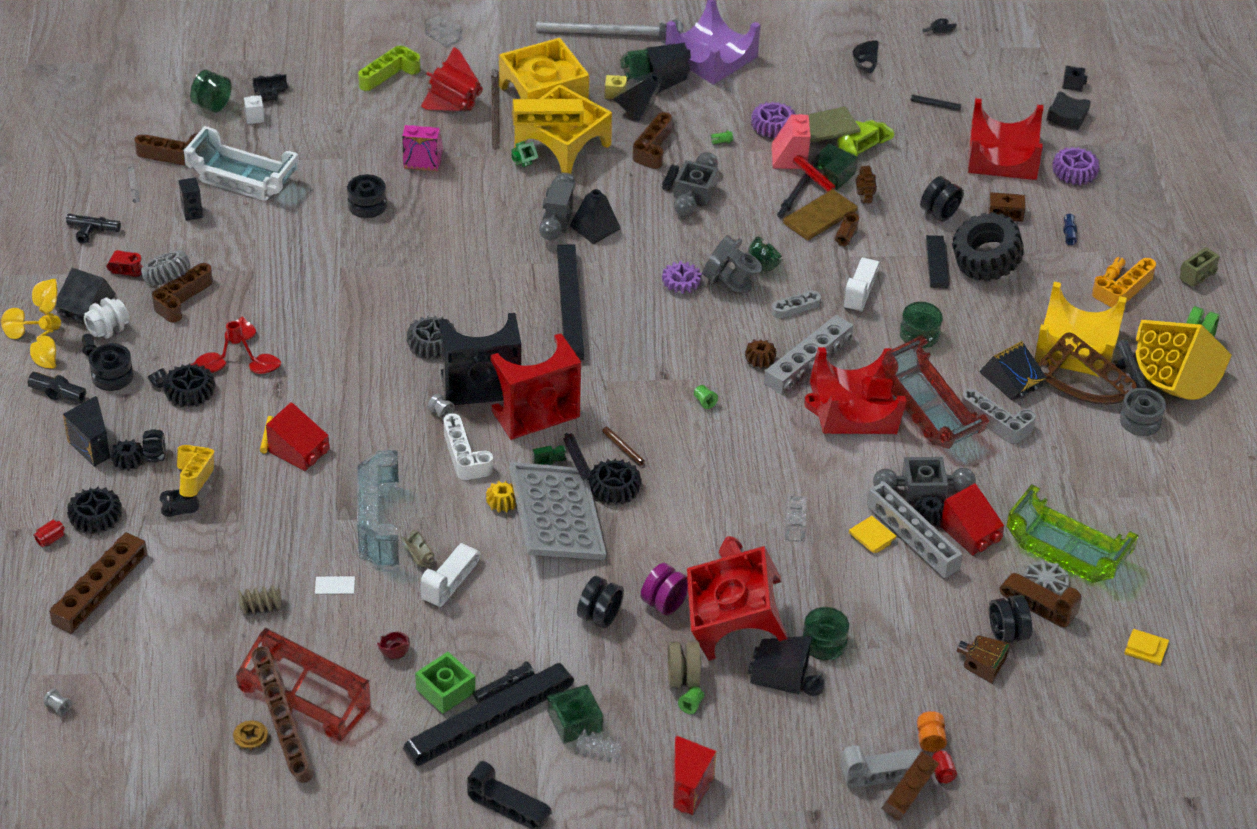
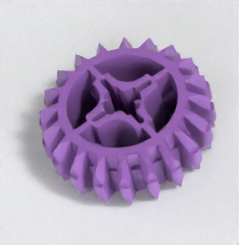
M772 101L771 103L765 102L764 105L759 104V107H755L751 116L753 130L757 131V134H762V137L776 138L789 117L796 115L795 110L791 109V106H786L785 103H773Z
M1065 147L1064 150L1056 153L1052 163L1053 173L1056 174V177H1060V181L1065 180L1066 184L1070 182L1073 185L1075 183L1081 185V183L1087 184L1092 182L1093 179H1096L1100 168L1099 159L1096 158V155L1092 154V151H1086V148L1080 149L1079 147H1071L1070 149Z

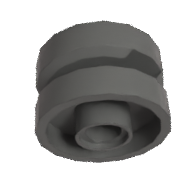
M1147 388L1130 390L1124 397L1119 419L1121 426L1126 431L1138 436L1155 434L1161 427L1166 406L1164 398L1154 390Z

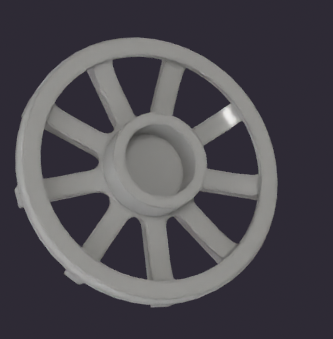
M1044 560L1029 564L1023 575L1027 579H1038L1035 583L1044 588L1051 587L1054 593L1058 595L1062 594L1069 584L1068 573L1058 563L1044 562ZM1041 566L1043 572L1038 570L1036 567ZM1046 566L1052 567L1051 570L1047 571ZM1056 569H1057L1059 572H1061V573H1058V574H1053V572H1054ZM1032 570L1038 575L1028 574V572ZM1064 577L1065 582L1060 581V580L1055 579V578ZM1053 583L1063 586V589L1058 591Z

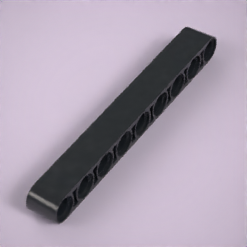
M575 244L557 245V262L563 336L579 360H584Z
M556 663L410 738L403 745V751L416 766L423 765L567 690L574 683V677L561 663Z

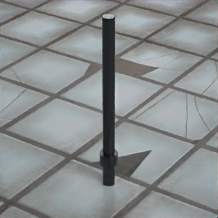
M817 154L811 165L815 169L823 159V156ZM804 173L789 197L781 204V209L777 213L779 218H783L786 212H789L793 207L794 200L810 178L806 173Z

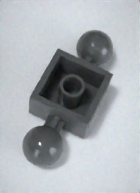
M710 152L701 153L697 157L696 163L685 160L674 181V198H676L674 210L678 215L683 217L690 216L696 210V203L708 204L718 185V160L714 154Z
M569 173L558 174L552 180L551 187H547V198L543 200L545 212L539 226L540 235L546 240H555L561 235V232L566 233L573 212V191L576 186L574 177Z
M904 457L902 476H897L890 469H881L875 473L873 485L875 487L885 481L893 490L897 486H904L906 502H917V499H921L922 495L929 497L930 494L934 498L939 496V500H946L948 486H953L956 491L960 492L972 484H976V477L968 468H959L952 475H946L943 457Z

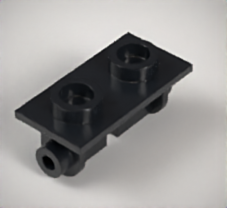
M286 74L253 78L254 93H257L258 88L266 89L275 85L277 92L288 89Z

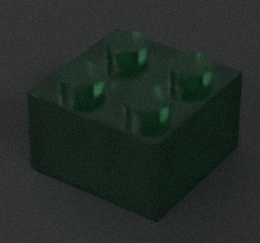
M588 684L548 696V714L563 744L603 732L604 715Z

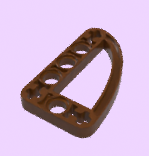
M1071 332L1062 335L1038 364L1040 368H1046L1049 365L1047 360L1050 359L1055 364V367L1052 364L1048 367L1049 373H1044L1047 377L1045 382L1069 396L1090 403L1110 405L1123 402L1125 395L1130 391H1124L1125 387L1120 383L1123 377L1125 378L1123 382L1126 385L1132 384V390L1137 388L1133 379ZM1073 338V343L1077 345L1075 352H1073L1074 346L1071 344L1066 345L1065 339ZM1083 348L1089 350V355L1085 358L1079 356V351ZM1056 351H1060L1063 354V357L1058 361L1052 358V354ZM1073 355L1120 393L1107 396L1090 394L1061 382L1053 377V375L1066 359ZM1096 360L1104 362V366L1101 369L1093 367V363ZM1111 371H1116L1119 377L1117 380L1111 381L1108 379V374Z

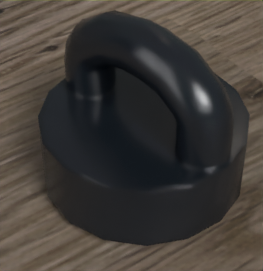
M161 368L147 378L154 387L162 388L164 381L157 383L156 380L161 377L165 379L167 372L164 368Z
M821 674L810 675L804 679L803 690L806 694L818 696L823 692L824 681Z

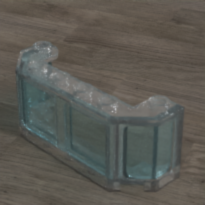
M398 450L377 451L357 467L359 558L363 561L366 559L370 561L379 572L400 571L398 528L393 524H379V498H389V490L392 487H395V490H399Z

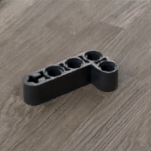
M480 761L467 777V793L471 800L530 829H541L552 814L551 808L546 803L496 780L494 767L486 761Z

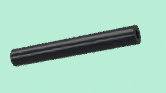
M913 94L911 96V101L961 110V104Z

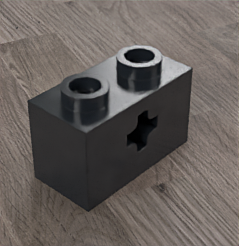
M196 177L178 180L181 208L185 221L203 218L201 193Z

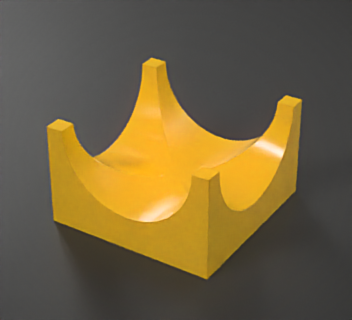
M560 37L499 54V87L501 90L508 89L511 81L520 99H539L560 84L589 100V74Z
M559 84L539 99H582L584 108L583 125L514 126V148L516 143L526 142L528 139H536L544 143L554 153L560 164L561 172L572 175L574 161L581 148L590 139L598 136L602 146L608 148L611 145L612 112Z
M1054 281L1044 324H1041L1034 357L1035 361L1039 363L1062 335L1071 332L1108 361L1112 362L1127 298L1120 296L1118 302L1108 310L1087 312L1071 305L1063 296L1061 283ZM1073 338L1065 339L1066 345L1071 344L1074 346L1073 352H1075L1077 345L1073 343ZM1086 348L1079 351V356L1082 358L1089 355V350ZM1060 351L1052 354L1053 360L1056 361L1063 357ZM1070 355L1060 367L1098 376L1073 355ZM1050 359L1047 360L1049 362V365L1052 364V366H1055V364H1053L1050 361ZM1096 360L1093 363V367L1096 369H1101L1104 366L1102 360Z

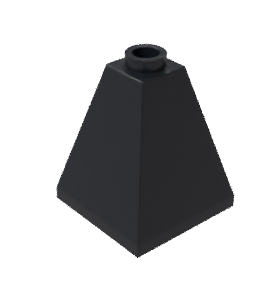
M652 72L629 79L613 100L639 122L655 102L662 81Z
M594 189L586 194L570 223L571 228L593 245L620 230V225L607 197L598 189Z

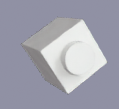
M261 96L244 97L247 124L264 122Z

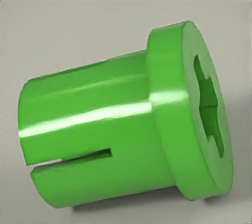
M699 385L694 390V396L700 401L704 409H710L716 405L718 395L714 391H710L705 385Z
M692 686L685 695L679 698V708L687 714H694L704 698V692L699 687Z

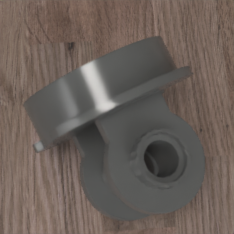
M727 235L716 247L702 271V275L710 279L711 285H714L721 279L730 289L736 292L747 293L750 291L752 283L749 278L751 275H758L762 270V265L753 255L739 250L742 239L735 240ZM731 262L735 265L734 270L728 267Z

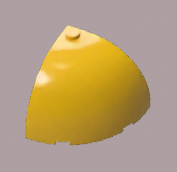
M1141 320L1136 336V341L1138 342L1137 350H1135L1136 358L1142 373L1150 382L1170 395L1188 400L1203 398L1213 391L1222 379L1232 354L1203 325Z

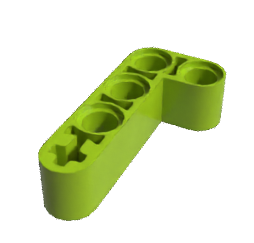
M400 45L392 48L358 72L359 88L363 91H370L400 70L411 75L418 74L421 70L420 55L405 46Z

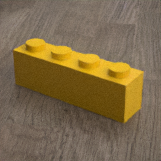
M513 99L512 101L513 126L583 125L584 108L582 99Z

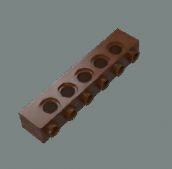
M127 532L118 538L112 547L105 551L102 557L95 564L91 565L89 570L77 580L76 584L66 591L64 596L51 607L49 613L52 625L72 634L147 556L146 541Z

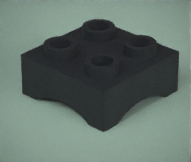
M1058 91L1053 104L1048 109L1046 120L1079 130L1089 112L1091 100L1074 99L1064 92Z

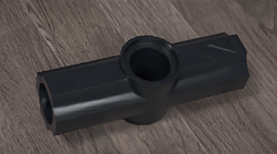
M32 372L29 375L28 387L45 392L52 400L63 398L80 404L85 400L86 388L69 383L61 375H56L54 378L38 372Z

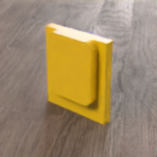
M873 516L868 517L848 531L872 553L880 552L891 545V542L896 539V535Z
M1133 629L1124 654L1160 666L1169 640Z

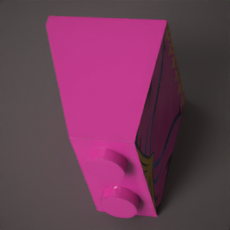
M405 125L402 134L403 169L438 172L443 152L440 128Z

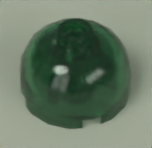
M757 236L749 245L747 253L753 255L761 263L762 271H771L778 267L784 259H781L782 255L769 242L764 244L762 242L764 239Z

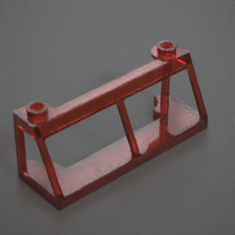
M267 628L261 631L236 673L237 687L242 692L253 693L255 689L263 692L255 667L251 671L246 669L247 664L252 658V652L259 646L260 642L262 646L269 649L276 661L280 662L285 658L304 668L291 691L286 690L293 709L322 723L325 734L340 742L371 708L369 680ZM267 656L263 657L260 662L266 660ZM308 671L348 691V698L352 701L341 718L296 695ZM279 693L274 694L273 698L278 697ZM356 704L357 709L361 711L345 727V722Z

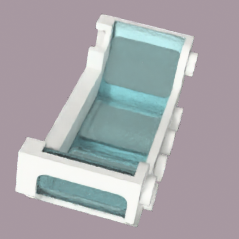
M206 126L202 128L184 150L185 164L189 168L193 167L200 174L198 178L203 183L263 201L269 199L273 194L279 193L284 183L299 168L297 153L285 151L281 156L282 162L235 149L222 145L218 131Z

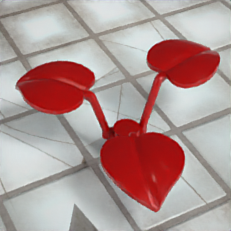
M241 316L237 321H231L226 324L225 343L221 356L215 352L205 353L198 357L191 365L196 363L199 367L204 365L206 369H210L211 373L221 370L226 366L224 358L226 357L228 341L232 344L243 342L250 359L253 361L249 364V369L256 374L274 371L281 366V361L271 354H260L257 358L252 355L246 340L255 336L256 328Z

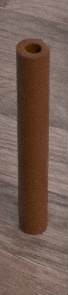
M609 427L603 428L602 432L639 466L644 464L645 460Z

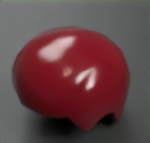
M395 631L381 636L380 643L377 642V645L385 658L396 660L406 655L410 648V639L405 633Z

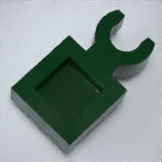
M564 445L558 446L555 449H552V446L532 449V463L553 465L554 460L565 461L566 448Z

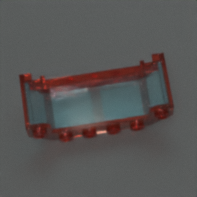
M921 335L886 352L882 361L885 377L893 381L892 395L896 398L897 396L906 397L907 402L904 410L908 412L913 422L922 430L925 438L932 445L950 449L954 444L974 434L984 432L990 420L985 414L976 418L977 412L971 414L929 361L930 352L926 353L923 350V346L928 341Z

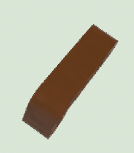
M667 112L659 113L633 143L632 159L634 162L652 169H659L663 166L664 150L660 145L672 131L671 114Z
M198 133L192 134L187 142L146 134L137 135L134 138L136 155L141 158L187 166L185 164L184 150ZM204 137L195 147L196 154L203 158L207 152Z
M200 263L189 269L179 278L156 289L152 293L154 311L169 322L180 321L182 319L181 303L212 285L211 265Z
M1011 573L999 588L1000 593L1007 599L1011 596L1022 595L1027 601L1031 612L1062 628L1068 627L1079 613L1082 600L1080 592L1075 588H1066L1060 596L1017 573Z

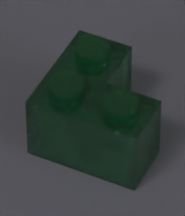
M647 49L627 51L622 55L620 67L623 69L625 76H627L626 83L629 79L650 73Z
M829 143L819 152L818 168L824 171L823 176L835 185V190H838L856 174L858 157Z

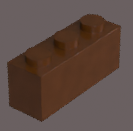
M921 751L881 809L897 821H900L940 763Z

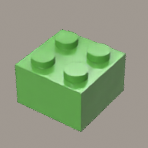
M446 652L415 673L416 690L442 714L471 696L473 691H476L475 675L449 652Z

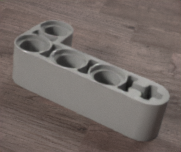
M974 389L963 391L961 411L1006 442L1017 444L1033 432L1036 414L1032 410L1023 409L1016 415H1012Z
M849 746L843 751L841 770L846 785L849 788H858L900 781L921 751L911 749L864 757L860 746Z

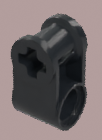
M179 489L167 490L160 494L159 499L162 503L161 513L166 517L191 514L199 509L197 495L185 497L179 494Z

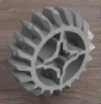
M175 250L147 262L141 269V273L147 285L158 286L184 275L191 265L185 251Z

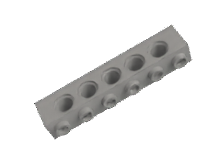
M835 315L766 369L764 384L781 395L785 391L790 390L799 380H803L812 371L818 347L826 348V359H828L834 352H838L844 344L852 340L853 325Z
M885 481L869 489L867 506L943 578H947L960 570L963 554Z

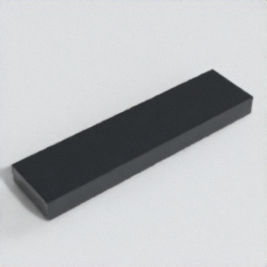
M926 235L930 288H948L944 236Z

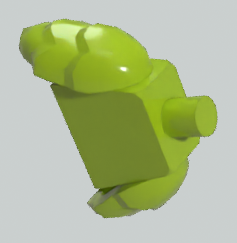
M874 120L856 121L861 132L838 137L837 147L841 154L852 161L858 159L860 153L874 145L893 139L895 132L883 122H876Z

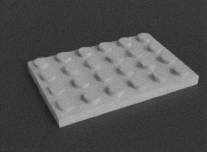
M511 462L509 471L527 554L605 560L607 554L589 481L581 479L577 468Z

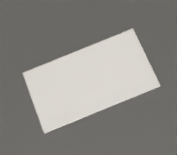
M355 576L316 577L315 594L354 593Z

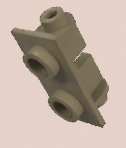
M413 530L408 538L401 537L405 544V549L413 556L414 563L419 567L424 566L432 569L433 567L430 562L434 561L435 554L429 545L425 543L426 541L421 533Z

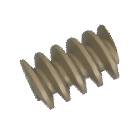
M271 585L269 592L263 586L261 593H259L257 588L253 589L252 594L249 589H245L244 595L238 590L240 610L243 611L244 615H247L248 609H251L252 613L255 614L257 607L261 613L264 612L265 606H267L269 612L272 611L273 605L276 606L277 610L281 609L282 602L279 585L277 591Z

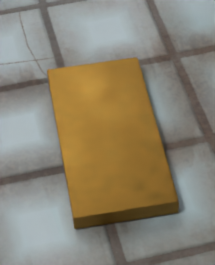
M832 189L783 218V224L809 241L843 220L846 212H856L858 206Z

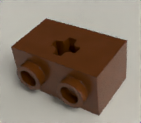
M990 192L988 214L991 212L997 213V215L1003 214L1014 221H1024L1026 209L1025 195Z

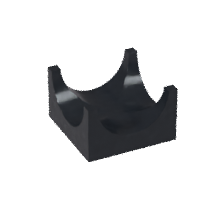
M508 313V320L505 326L498 332L484 337L462 335L450 327L447 319H439L443 353L441 379L445 400L452 402L454 405L504 401L501 383L491 362V355L498 353L506 361L522 365V344L516 313Z

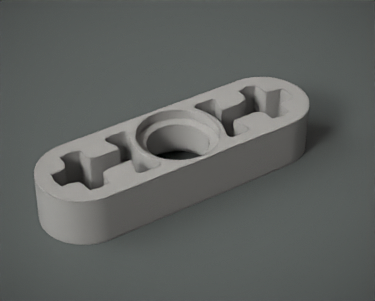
M811 290L775 301L772 304V315L776 318H785L817 308L820 305L821 295L819 292ZM792 303H799L800 306H794Z

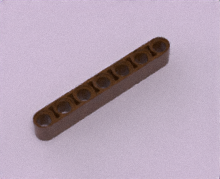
M257 647L252 652V661L289 771L298 782L306 783L313 777V768L276 659L267 647ZM267 656L266 660L260 662L263 657ZM273 674L271 679L266 680L268 676ZM279 693L278 697L273 698L274 694ZM286 711L283 716L279 717L281 712ZM292 729L289 735H285L288 730ZM295 748H299L295 754H291ZM301 767H305L303 772L297 773Z

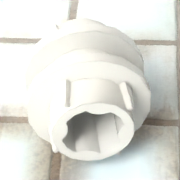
M104 298L101 300L100 305L94 303L90 305L89 311L84 313V322L87 329L94 337L98 336V338L101 336L109 338L113 335V330L119 333L124 330V325L129 323V314L125 305L119 299L115 300V298L112 300Z

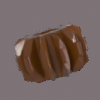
M761 338L759 341L753 339L752 343H748L745 350V359L748 364L753 365V368H769V365L774 364L775 357L777 356L774 343H769L768 340L762 341Z

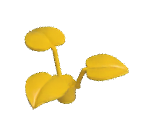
M50 279L39 282L32 291L33 303L39 306L40 312L45 314L39 321H24L25 313L20 308H10L1 317V327L6 336L11 339H19L24 335V324H39L40 328L47 330L36 338L37 342L31 344L30 355L37 365L52 369L56 368V345L54 340L46 335L53 333V330H58L61 326V320L57 315L50 313L54 310L57 302V280Z

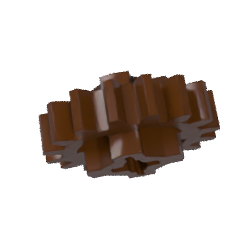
M870 165L860 166V175H857L856 193L860 195L862 204L872 203L873 194L877 191L876 175L871 172L872 168Z

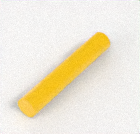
M268 416L266 424L274 417ZM266 425L260 446V452L263 454L268 451Z

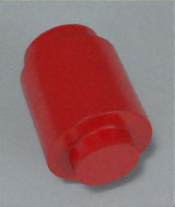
M52 519L38 528L33 536L38 545L43 548L62 538L65 528L59 520L55 521Z
M946 751L934 753L932 758L940 763L934 771L936 780L945 784L952 782L957 776V771L951 755Z

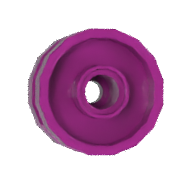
M665 562L660 563L649 573L644 581L640 594L641 600L652 607L655 606L657 611L666 616L673 614L683 604L688 595L687 576L679 571L676 572L675 568Z

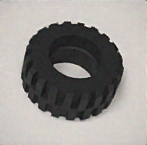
M991 212L990 214L981 213L980 216H972L969 221L966 220L962 223L963 226H959L953 236L952 247L957 265L962 273L970 278L974 277L975 280L981 281V279H984L985 281H991V279H1001V276H1007L1011 270L1014 271L1018 267L1017 264H1020L1023 259L1024 245L1019 227L1014 223V220L1009 217L1007 218L1003 214L997 215V213ZM985 243H1001L998 247L989 251L976 250Z

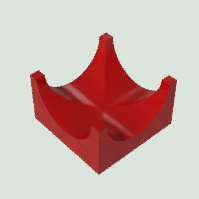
M975 98L970 128L968 173L1037 180L1043 144L1040 143V132L1044 105L1037 104L1034 112L1025 120L1016 123H1003L987 115L982 106V99Z
M562 333L554 335V341L557 346L555 353L548 360L540 364L517 365L506 361L498 353L491 355V362L498 374L504 397V407L496 403L491 405V411L510 440L580 417L581 361Z
M818 347L810 376V384L823 434H897L907 402L906 397L897 396V399L894 401L891 391L889 399H866L862 388V379L867 376L890 379L893 356L892 348H884L880 357L866 367L845 370L830 364L826 359V348Z
M765 546L687 568L691 632L696 641L699 642V646L708 661L716 659L715 646L717 642L726 634L736 630L747 628L761 629L773 634L779 641L787 639V633L780 619L773 591V584L781 583V576Z

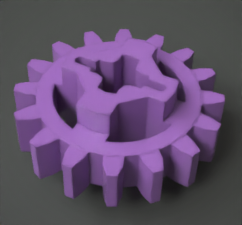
M679 261V264L672 262V266L667 265L666 269H663L662 282H664V286H668V290L674 289L675 293L681 291L682 294L685 291L691 293V289L697 290V286L701 285L702 273H700L699 268L695 269V264L690 266L689 262L685 264L682 261Z

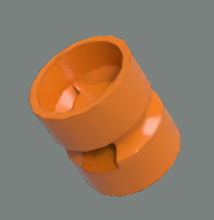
M935 711L924 712L917 718V729L919 731L920 748L927 752H937L947 746V736L943 715Z

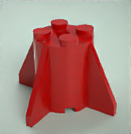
M453 47L447 60L441 63L444 65L442 68L437 67L434 73H426L431 77L429 81L431 88H428L429 92L421 104V107L426 110L471 111L475 105L476 97L480 96L483 91V87H481L479 80L461 51Z

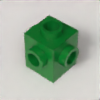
M525 141L516 143V147L511 149V158L516 163V166L521 164L523 167L533 164L532 161L538 158L537 149L533 141L529 143Z

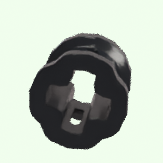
M275 85L271 86V88L257 89L258 96L262 98V103L272 99L274 101L278 100Z

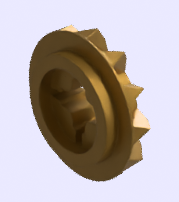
M255 720L242 722L233 731L235 744L239 745L241 749L249 748L250 751L253 747L260 748L262 743H266L268 736L266 726ZM254 733V737H250V739H247V735L250 736Z

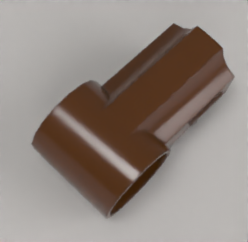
M849 211L844 214L842 224L835 236V241L838 245L843 247L849 245L854 234L857 233L859 215L856 212Z

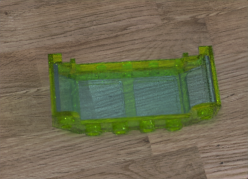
M1031 484L1010 510L1006 526L1019 546L1054 564L1058 563L1064 570L1091 583L1113 579L1129 554H1132L1136 549L1139 535L1129 531L1125 539H1122L1121 534H1118L1115 539L1047 507L1048 499L1044 498L1041 501L1037 496L1040 488Z

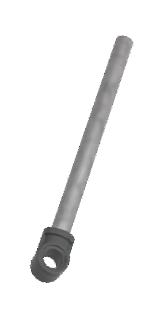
M671 20L676 23L678 32L682 34L683 23L679 20ZM537 22V32L659 36V39L666 38V23L660 22V26Z

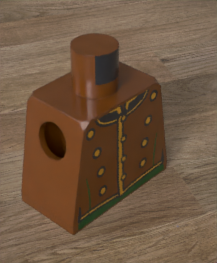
M979 635L975 638L972 645L960 641L957 652L966 656L965 669L993 684L1008 657L1010 644Z

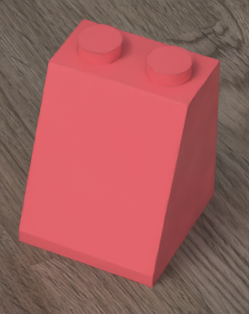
M791 115L772 142V165L774 169H800L793 163V159L797 155H800L808 162L810 146L809 115Z

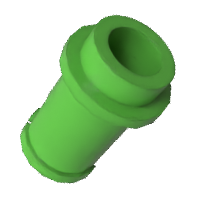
M726 130L723 133L711 134V139H714L712 144L726 142L730 144L733 141L732 131Z

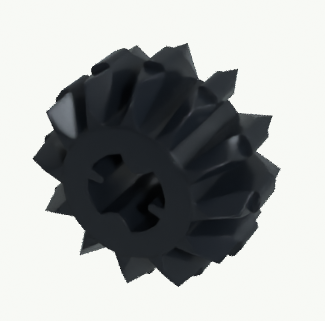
M156 429L145 431L142 441L144 458L147 462L153 463L164 461L166 456L164 433Z
M126 439L124 442L118 441L117 445H113L110 454L114 466L119 467L121 471L124 469L129 471L130 468L137 469L138 465H142L144 459L142 445L140 442L136 443L134 439L131 441Z
M931 494L929 497L922 495L921 499H917L914 509L931 525L939 527L942 521L945 500H939V496L934 498Z

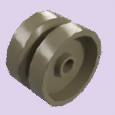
M687 641L685 655L680 642H668L669 688H680L684 675L688 688L692 686L699 687L701 674L699 642Z

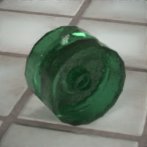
M207 69L202 70L197 74L192 83L190 99L195 105L205 107V109L215 113L220 112L226 106L231 96V81L229 78L217 75V73Z
M918 301L906 306L902 313V322L899 330L903 342L911 347L923 349L935 345L939 340L943 322V315L940 309L931 303Z
M820 607L807 614L804 622L803 636L812 637L810 656L820 660H832L843 655L847 648L850 626L849 620L843 612L831 607Z

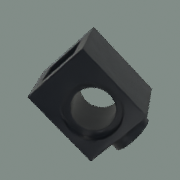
M1066 65L1062 89L1082 91L1083 85L1087 84L1088 75H1085L1086 68Z

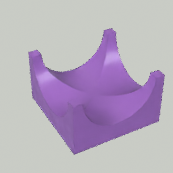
M707 0L701 18L689 31L680 34L676 28V23L673 21L666 23L665 45L685 43L687 49H690L691 59L688 61L690 71L714 85L758 57L760 24L754 22L751 24L747 34H738L731 30L721 18L717 8V0Z

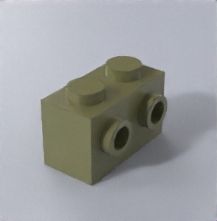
M1207 247L1203 248L1183 262L1180 267L1179 279L1192 287L1203 283L1206 278L1211 275L1213 276L1218 271L1220 256Z

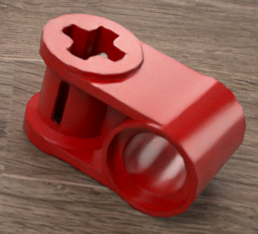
M116 250L107 263V269L113 274L138 277L142 275L141 269L143 268L141 265V255L139 253Z

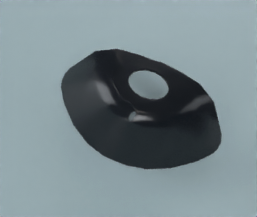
M867 41L854 47L852 53L857 67L868 73H872L875 70L879 41ZM868 61L872 63V66L865 67L862 63Z

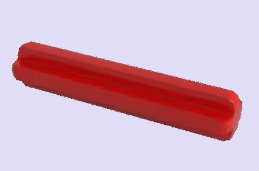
M797 155L793 159V163L827 192L835 189V185L803 157Z

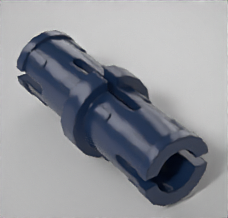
M1066 214L1064 216L1063 232L1067 245H1074L1077 242V226L1075 225V216L1073 214Z

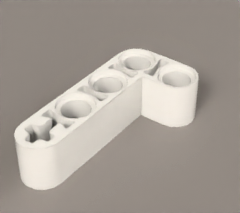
M861 258L854 277L849 278L847 282L844 300L845 308L863 311L876 279L880 261Z
M457 414L446 415L444 417V436L457 477L462 480H470L490 476L493 473L492 453L489 451L471 452L460 416Z
M461 543L437 572L427 569L421 578V598L438 607H442L476 566L480 559V551Z

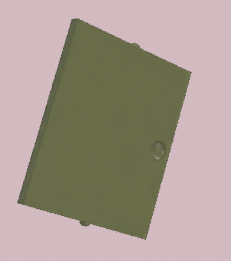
M846 106L807 114L809 115L810 143L861 132L860 127Z

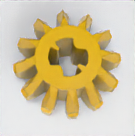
M498 480L497 484L491 483L490 488H487L486 502L491 507V510L497 509L498 513L500 511L507 513L509 509L514 510L517 503L512 483L508 484L507 480L501 483Z

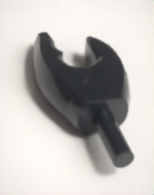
M941 18L932 22L930 27L922 29L923 33L932 31L934 34H945L955 29L957 24H948V19Z

